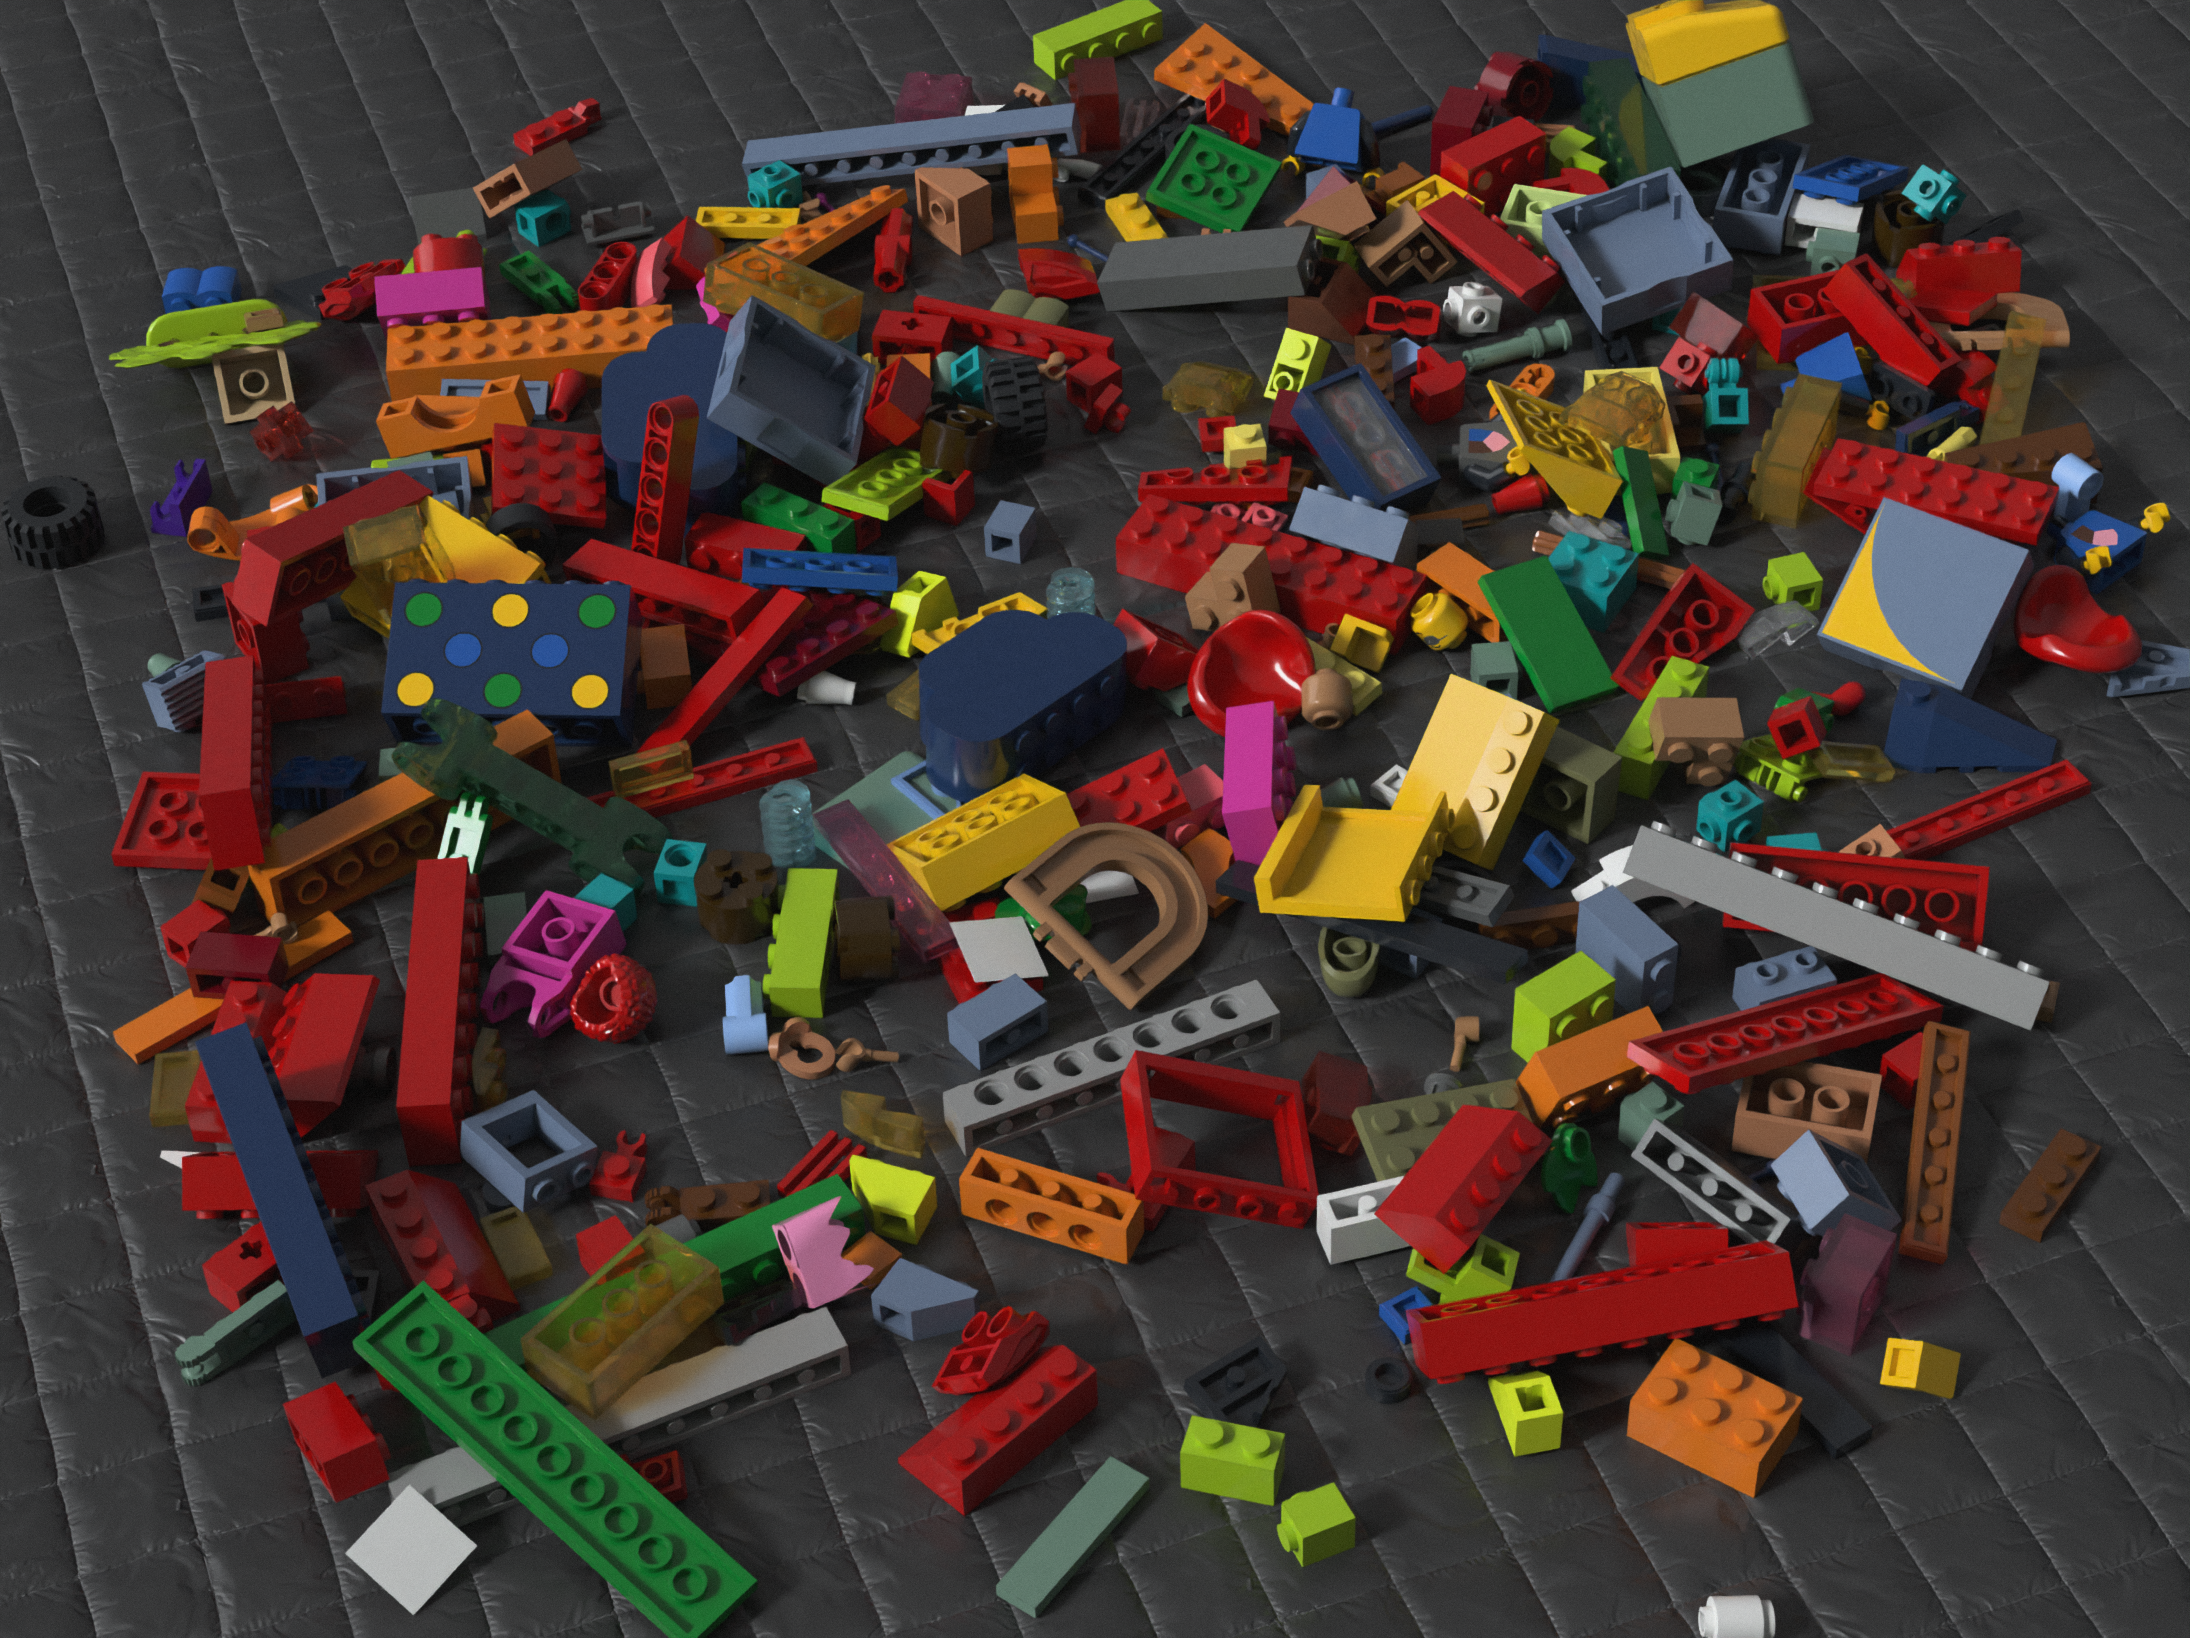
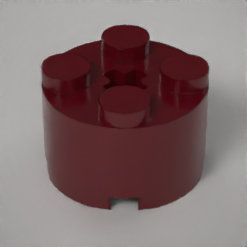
M1497 51L1491 55L1489 63L1483 70L1480 81L1475 85L1474 90L1489 92L1488 106H1493L1492 117L1515 118L1521 116L1524 119H1533L1534 122H1537L1544 116L1551 104L1554 88L1549 87V77L1553 78L1550 68L1541 61L1514 52Z

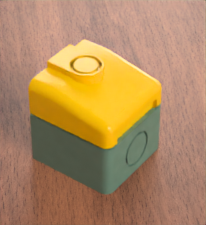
M1670 0L1627 15L1629 23H1626L1627 33L1640 75L1644 76L1642 77V82L1664 153L1683 168L1814 122L1792 43L1788 40L1790 37L1784 16L1777 6L1761 0H1737L1707 5L1704 4L1703 0Z

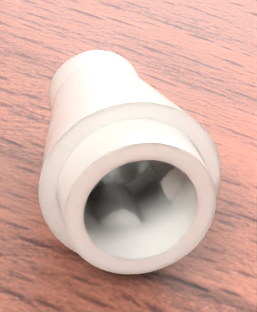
M823 670L799 685L797 699L806 700V704L852 705L856 682L848 681Z

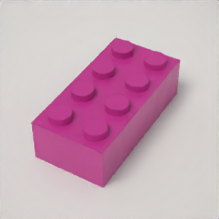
M1274 701L1226 708L1222 815L1235 860H1241L1257 866L1262 864L1293 806V801L1290 797L1296 796L1295 780L1293 773L1290 772L1296 770L1295 752L1293 746L1286 747L1285 740H1288L1285 716H1278Z

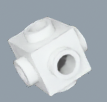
M1466 282L1463 286H1450L1448 299L1445 300L1443 305L1444 320L1456 330V333L1462 336H1476L1477 332H1497L1502 298L1489 286H1483L1475 282Z

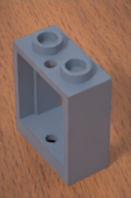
M535 1090L462 1121L460 1156L523 1213L586 1185L594 1175L598 1146ZM537 1135L558 1155L527 1168L506 1148Z

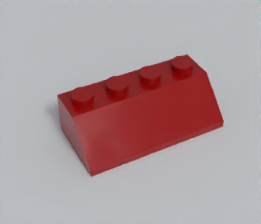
M1452 191L1420 210L1418 215L1436 234L1535 313L1539 314L1565 283L1557 273L1561 268L1546 255L1541 259L1532 253L1535 247L1520 234L1515 239L1505 232L1509 226L1496 215L1492 214L1488 218L1482 214L1480 210L1483 206L1468 193L1462 198L1455 191Z
M314 973L303 984H294L283 1000L286 1010L284 1016L278 1021L273 1030L272 1036L276 1039L268 1054L301 1138L341 1105L380 983V979L374 975Z
M231 980L211 1035L246 1022L252 1038L262 1036L266 1049L269 1052L276 1039L272 1036L273 1030L278 1021L284 1016L286 1010L283 1000L287 992L273 983ZM201 1061L185 1103V1110L194 1142L232 1144Z
M1463 1104L1374 1215L1445 1274L1472 1246L1553 1140L1519 1111Z
M378 1150L306 1151L331 1217L357 1216V1209L370 1206L365 1185L371 1184L375 1180L379 1159ZM235 1151L201 1152L182 1157V1211H196V1218L198 1219L224 1218V1210H241V1218H260Z
M405 1170L365 1185L373 1222L408 1292L424 1281L447 1302L468 1293L470 1298L476 1302L478 1309L485 1307L492 1321L520 1310L515 1295L456 1183Z
M1064 1345L1040 1348L1013 1375L984 1391H979L898 1457V1464L965 1517L1098 1406L1097 1370Z

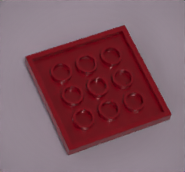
M779 585L771 591L761 593L764 598V605L766 606L781 588L788 589V585ZM811 587L809 591H793L807 596L813 606L748 679L747 683L781 697L899 625L896 611L851 592L844 594L828 592L827 587ZM700 634L686 640L688 656L710 666H713L732 645Z

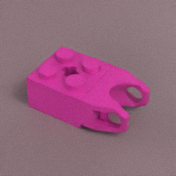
M545 890L501 948L503 955L491 970L489 982L479 1007L484 1020L493 1024L508 1018L513 1012L521 1008L532 1007L528 1024L533 1030V1036L541 1039L549 1036L553 1031L572 1019L570 1002L572 996L576 994L581 980L586 976V971L604 955L610 956L614 953L620 955L627 945L616 911ZM500 992L496 1009L493 1011L494 999ZM543 1013H544V1014H545V1021H544L543 1025L541 1026V1018H542V1015H543Z

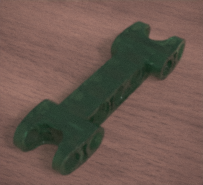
M441 698L428 700L421 710V715L431 728L440 735L443 743L435 747H424L419 744L400 742L391 754L394 764L400 771L421 787L446 800H455L462 789L473 793L475 797L479 795L488 797L490 800L489 805L573 852L568 865L583 880L591 883L597 876L603 873L617 881L625 882L634 890L635 899L640 896L645 888V882L636 870L627 863L623 853L629 850H642L661 855L666 839L673 840L671 833L662 823L643 809L619 797H610L604 807L597 805L494 746L493 743L498 737V732L484 718L462 706Z

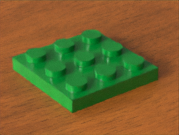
M1190 123L1147 190L1146 201L1220 233H1223V229H1231V232L1244 231L1279 174L1282 162Z

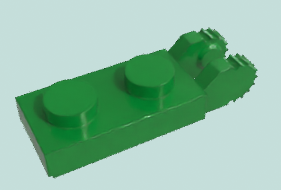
M529 250L499 264L501 275L538 305L541 304L546 313L563 314L562 306L556 299L557 296H560L564 305L569 307V309L574 310L580 307L578 294L567 284L566 279Z

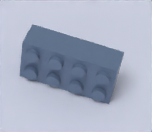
M1769 138L1737 149L1714 210L1713 230L1726 248H1741L1757 251L1761 254L1780 255L1785 241L1787 218L1795 193H1802V190L1792 188L1794 175L1808 169L1811 144Z

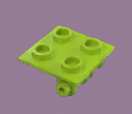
M1772 734L1753 737L1743 741L1740 752H1738L1733 764L1738 774L1753 782L1756 781L1760 786L1766 784L1767 790L1774 791L1775 794L1789 802H1794L1795 800L1802 802L1808 792V789L1804 787L1806 781L1834 774L1839 770V768L1827 763V758L1823 754L1813 750H1807L1782 759Z

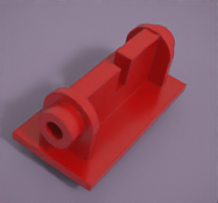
M341 676L266 685V704L271 706L273 723L347 714L345 702L346 689Z

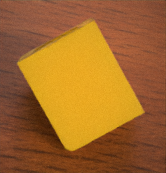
M1345 614L1330 650L1349 663L1379 673L1394 637L1385 628Z
M1888 1338L1880 1384L1892 1388L1922 1391L1938 1397L1951 1399L1954 1396L1961 1353L1923 1341Z

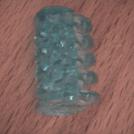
M1074 567L1061 568L1054 571L1050 577L1051 583L1046 589L1047 619L1068 612H1082L1095 615V583L1090 573L1081 568Z
M792 779L781 781L774 785L769 792L765 793L759 801L765 853L772 858V863L776 867H804L816 859L810 791L800 781Z

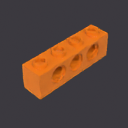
M981 1148L975 1150L959 1178L962 1215L1128 1265L1144 1234V1201L1135 1199V1194Z

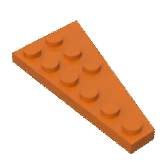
M1206 23L1154 70L1155 81L1205 102L1206 98L1223 79L1238 84L1252 92L1264 105L1270 119V123L1266 127L1288 137L1290 128L1306 111H1310L1314 105Z
M889 185L876 187L867 196L807 223L789 226L783 230L784 233L704 268L706 277L712 281L787 278L885 217L892 208H899L907 203L906 190L891 189Z

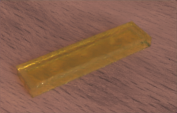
M2010 311L2008 314L1979 445L2021 436L2047 319Z

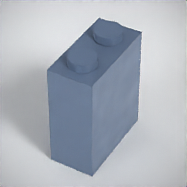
M1614 885L1580 901L1575 953L1579 951L1584 952L1616 979L1614 999L1629 1013L1649 1006L1653 1014H1659L1672 1005L1679 944Z

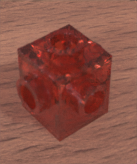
M291 401L278 411L273 405L256 417L260 424L249 433L254 438L257 449L272 462L282 454L286 459H289L302 450L304 446L301 441L314 430Z

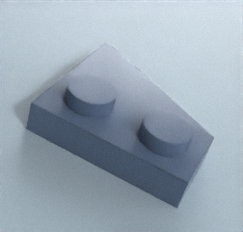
M2141 640L2142 654L2138 661L2125 670L2111 673L2107 696L2118 697L2190 688V649Z

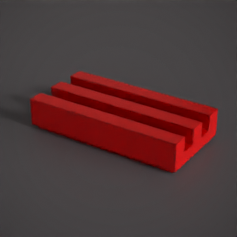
M830 1130L777 1184L778 1195L785 1198L824 1180L826 1177L829 1178L836 1174L844 1182L851 1175L850 1158L852 1155L867 1158L866 1147L860 1144L853 1147L851 1139L844 1137L840 1140L838 1139V1133ZM842 1156H846V1158L829 1174V1170L842 1158Z

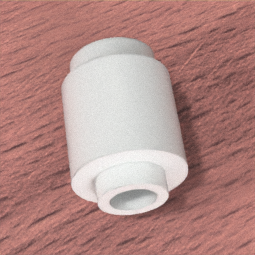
M1758 1595L1709 1596L1706 1606L1699 1609L1698 1623L1702 1637L1774 1638L1775 1613L1772 1602L1770 1600H1760Z

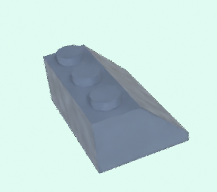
M1318 485L1317 490L1304 487L1289 528L1290 531L1309 541L1336 547L1340 550L1416 571L1419 526L1408 519L1409 513L1390 506L1387 507L1386 512L1374 509V502L1353 495L1351 501L1339 498V491L1324 485Z

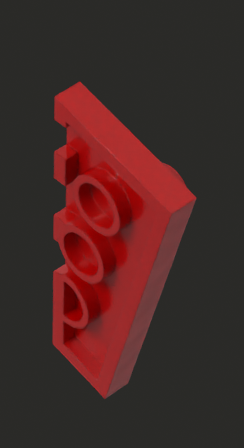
M1292 456L1279 457L1280 464L1264 466L1261 459L1248 460L1245 467L1229 469L1225 467L1224 463L1212 464L1202 469L1201 473H1193L1190 467L1141 472L1138 485V501L1143 502L1148 494L1175 502H1186L1190 505H1201L1206 502H1223L1225 504L1237 505L1244 501H1260L1266 505L1278 504L1281 501H1288L1293 471Z

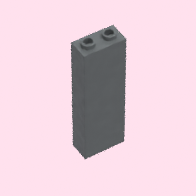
M1313 225L1117 242L1113 246L1097 284L1106 311L1301 296L1306 294L1310 281L1314 280L1315 268L1323 256V246L1321 240L1316 239Z

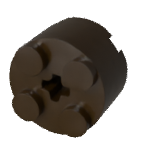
M1903 190L1887 193L1884 195L1883 201L1881 203L1878 201L1876 204L1871 243L1876 253L1882 256L1884 263L1890 267H1899L1907 249L1919 248V245L1923 243H1936L1942 246L1945 223L1935 217L1929 222L1913 211L1917 205L1902 194Z
M937 404L926 409L919 453V464L922 467L951 471V476L956 479L964 470L978 473L991 468L998 430V421L993 423L994 416L991 413L977 407L958 404L957 411L946 410L947 404Z
M717 849L708 854L707 861L698 869L694 879L701 927H705L710 932V937L716 941L734 945L756 941V935L767 930L768 934L773 931L774 914H781V910L778 908V876L772 863V858L768 854L761 852H729L725 849Z
M893 895L833 900L832 928L835 931L834 955L837 977L840 983L899 979L897 954H892L900 952L898 927H893L892 922H889V920H895Z

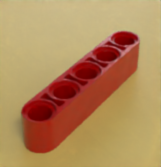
M688 395L658 401L649 407L631 551L677 565L680 563L699 423L698 406L694 399Z

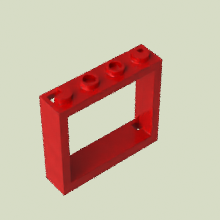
M1135 1050L1120 1078L1135 1199L1303 1229L1317 1206V1196H1319L1300 1082ZM1146 1069L1152 1070L1150 1075H1147ZM1278 1095H1282L1280 1100L1276 1099ZM1150 1098L1272 1120L1284 1187L1159 1165Z

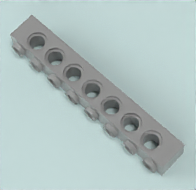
M1257 979L1240 986H1234L1215 995L1195 1000L1190 1004L1156 1014L1151 1018L1117 1028L1112 1032L1078 1042L1073 1046L1045 1056H1039L1034 1060L1006 1070H1000L992 1075L944 1091L945 1123L966 1157L973 1155L977 1148L986 1150L1123 1100L1120 1078L1135 1050L1219 1065L1280 1043V1011ZM1146 1069L1147 1075H1150L1152 1070Z

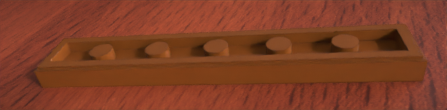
M1928 1021L1923 1031L1899 1254L1943 1265L1948 1258L1971 1031Z

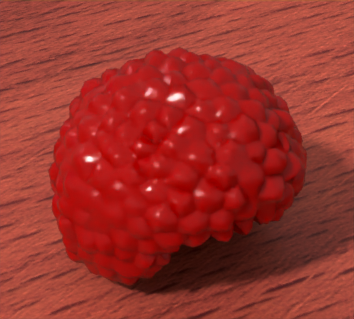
M617 953L610 956L604 955L586 971V976L581 980L577 988L578 990L572 996L570 1002V1014L575 1023L576 1030L582 1031L585 1036H589V1038L594 1040L597 1039L599 1042H610L613 1044L627 1042V1040L637 1036L641 1030L646 1028V1024L652 1021L655 1006L657 1005L656 984L652 974L629 956Z

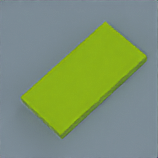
M892 445L822 490L821 502L889 521L923 498L922 482L926 478L946 483L954 477L951 476V471L922 467L919 464L920 452Z

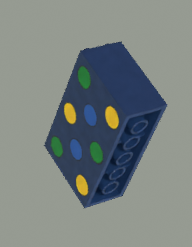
M424 579L395 582L381 714L397 744L458 745L528 709L553 733L555 746L632 747L643 617L631 585H626L619 581H607L603 584H586L577 580L566 581L564 584H547L540 580H529L525 584H516L496 579L489 580L486 583H469L461 579H452L447 581V583H430Z

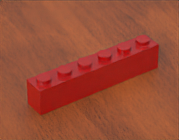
M590 539L562 564L567 581L577 580L586 584H603L607 581H619L626 585H631L642 617L668 625L684 624V628L687 631L728 644H732L765 607L760 589L594 539Z

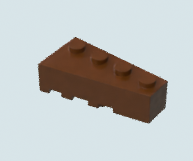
M2085 422L1947 452L1944 456V462L1966 465L1993 473H2002L2029 481H2038L2059 487V485L2052 480V471L2056 463L2066 454H2076L2102 473L2103 470ZM2098 493L2091 498L2090 503L2097 502Z

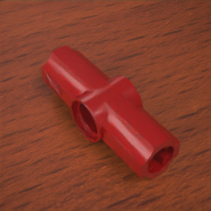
M892 208L888 215L883 217L881 234L875 237L876 264L873 273L874 285L879 286L886 293H895L900 286L904 285L906 268L912 264L913 216L907 214L903 208Z

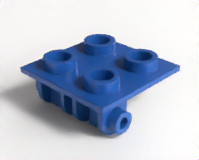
M306 755L293 757L272 780V787L280 788L274 790V804L281 805L282 809H303L304 807L312 809L314 805V788H316L318 809H324L326 803L327 809H331L357 796L356 790H349V788L367 766V761H355L352 756H337L331 758L330 761H315V757Z

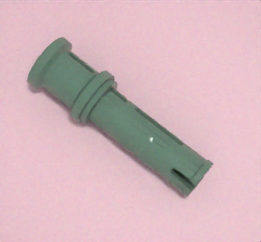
M1559 319L1551 326L1540 329L1536 327L1528 328L1522 336L1472 350H1465L1462 357L1469 360L1463 361L1467 372L1473 373L1477 370L1527 356L1539 359L1547 352L1558 349L1563 351L1570 350L1572 348V336L1566 321Z

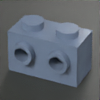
M1809 946L1737 967L1732 998L1742 1011L1834 986L1837 983V979L1813 946Z

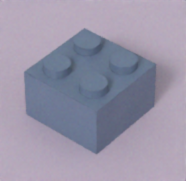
M1807 1130L1770 1165L1780 1180L1777 1183L1779 1191L1786 1199L1794 1203L1800 1213L1797 1218L1801 1221L1800 1225L1804 1230L1814 1237L1819 1234L1829 1239L1839 1249L1846 1247L1864 1255L1901 1221L1900 1216L1862 1156L1811 1130Z

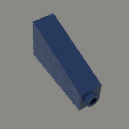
M1538 35L1537 60L1545 63L1550 68L1553 78L1549 77V87L1554 88L1548 109L1650 106L1642 82V77L1644 76L1640 75L1634 54L1549 35Z

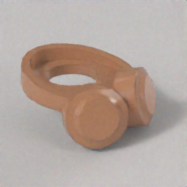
M794 1017L789 1019L784 1024L782 1032L772 1033L770 1036L768 1051L771 1059L774 1062H780L791 1074L803 1079L816 1080L826 1077L833 1071L836 1060L833 1045L825 1037L812 1032L811 1025L805 1018ZM791 1046L818 1049L822 1052L823 1056L816 1062L805 1063L798 1058V1051Z

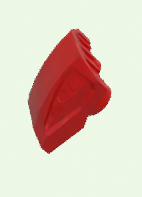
M1018 249L1020 269L1024 273L1029 294H1032L1035 298L1049 297L1057 299L1060 297L1066 300L1100 293L1097 277L1090 260L1072 253L1053 249Z
M387 259L380 261L377 265L374 262H368L357 266L348 273L350 281L347 278H341L325 285L321 290L326 301L318 305L323 317L345 322L376 305L374 277L402 274L406 267L403 260Z
M1011 1306L1004 1307L994 1317L986 1311L977 1313L963 1330V1343L950 1350L931 1387L939 1393L961 1395L984 1391L1005 1381L1022 1368L1040 1349L1050 1335L1049 1320L1037 1311L1021 1315Z

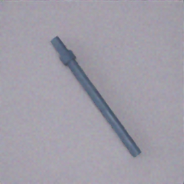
M1610 1173L1600 1192L1590 1198L1584 1209L1585 1218L1549 1282L1569 1279L1574 1276L1600 1227L1608 1224L1616 1209L1614 1202L1625 1184L1623 1176L1618 1173ZM1526 1361L1511 1363V1370L1503 1374L1520 1372Z

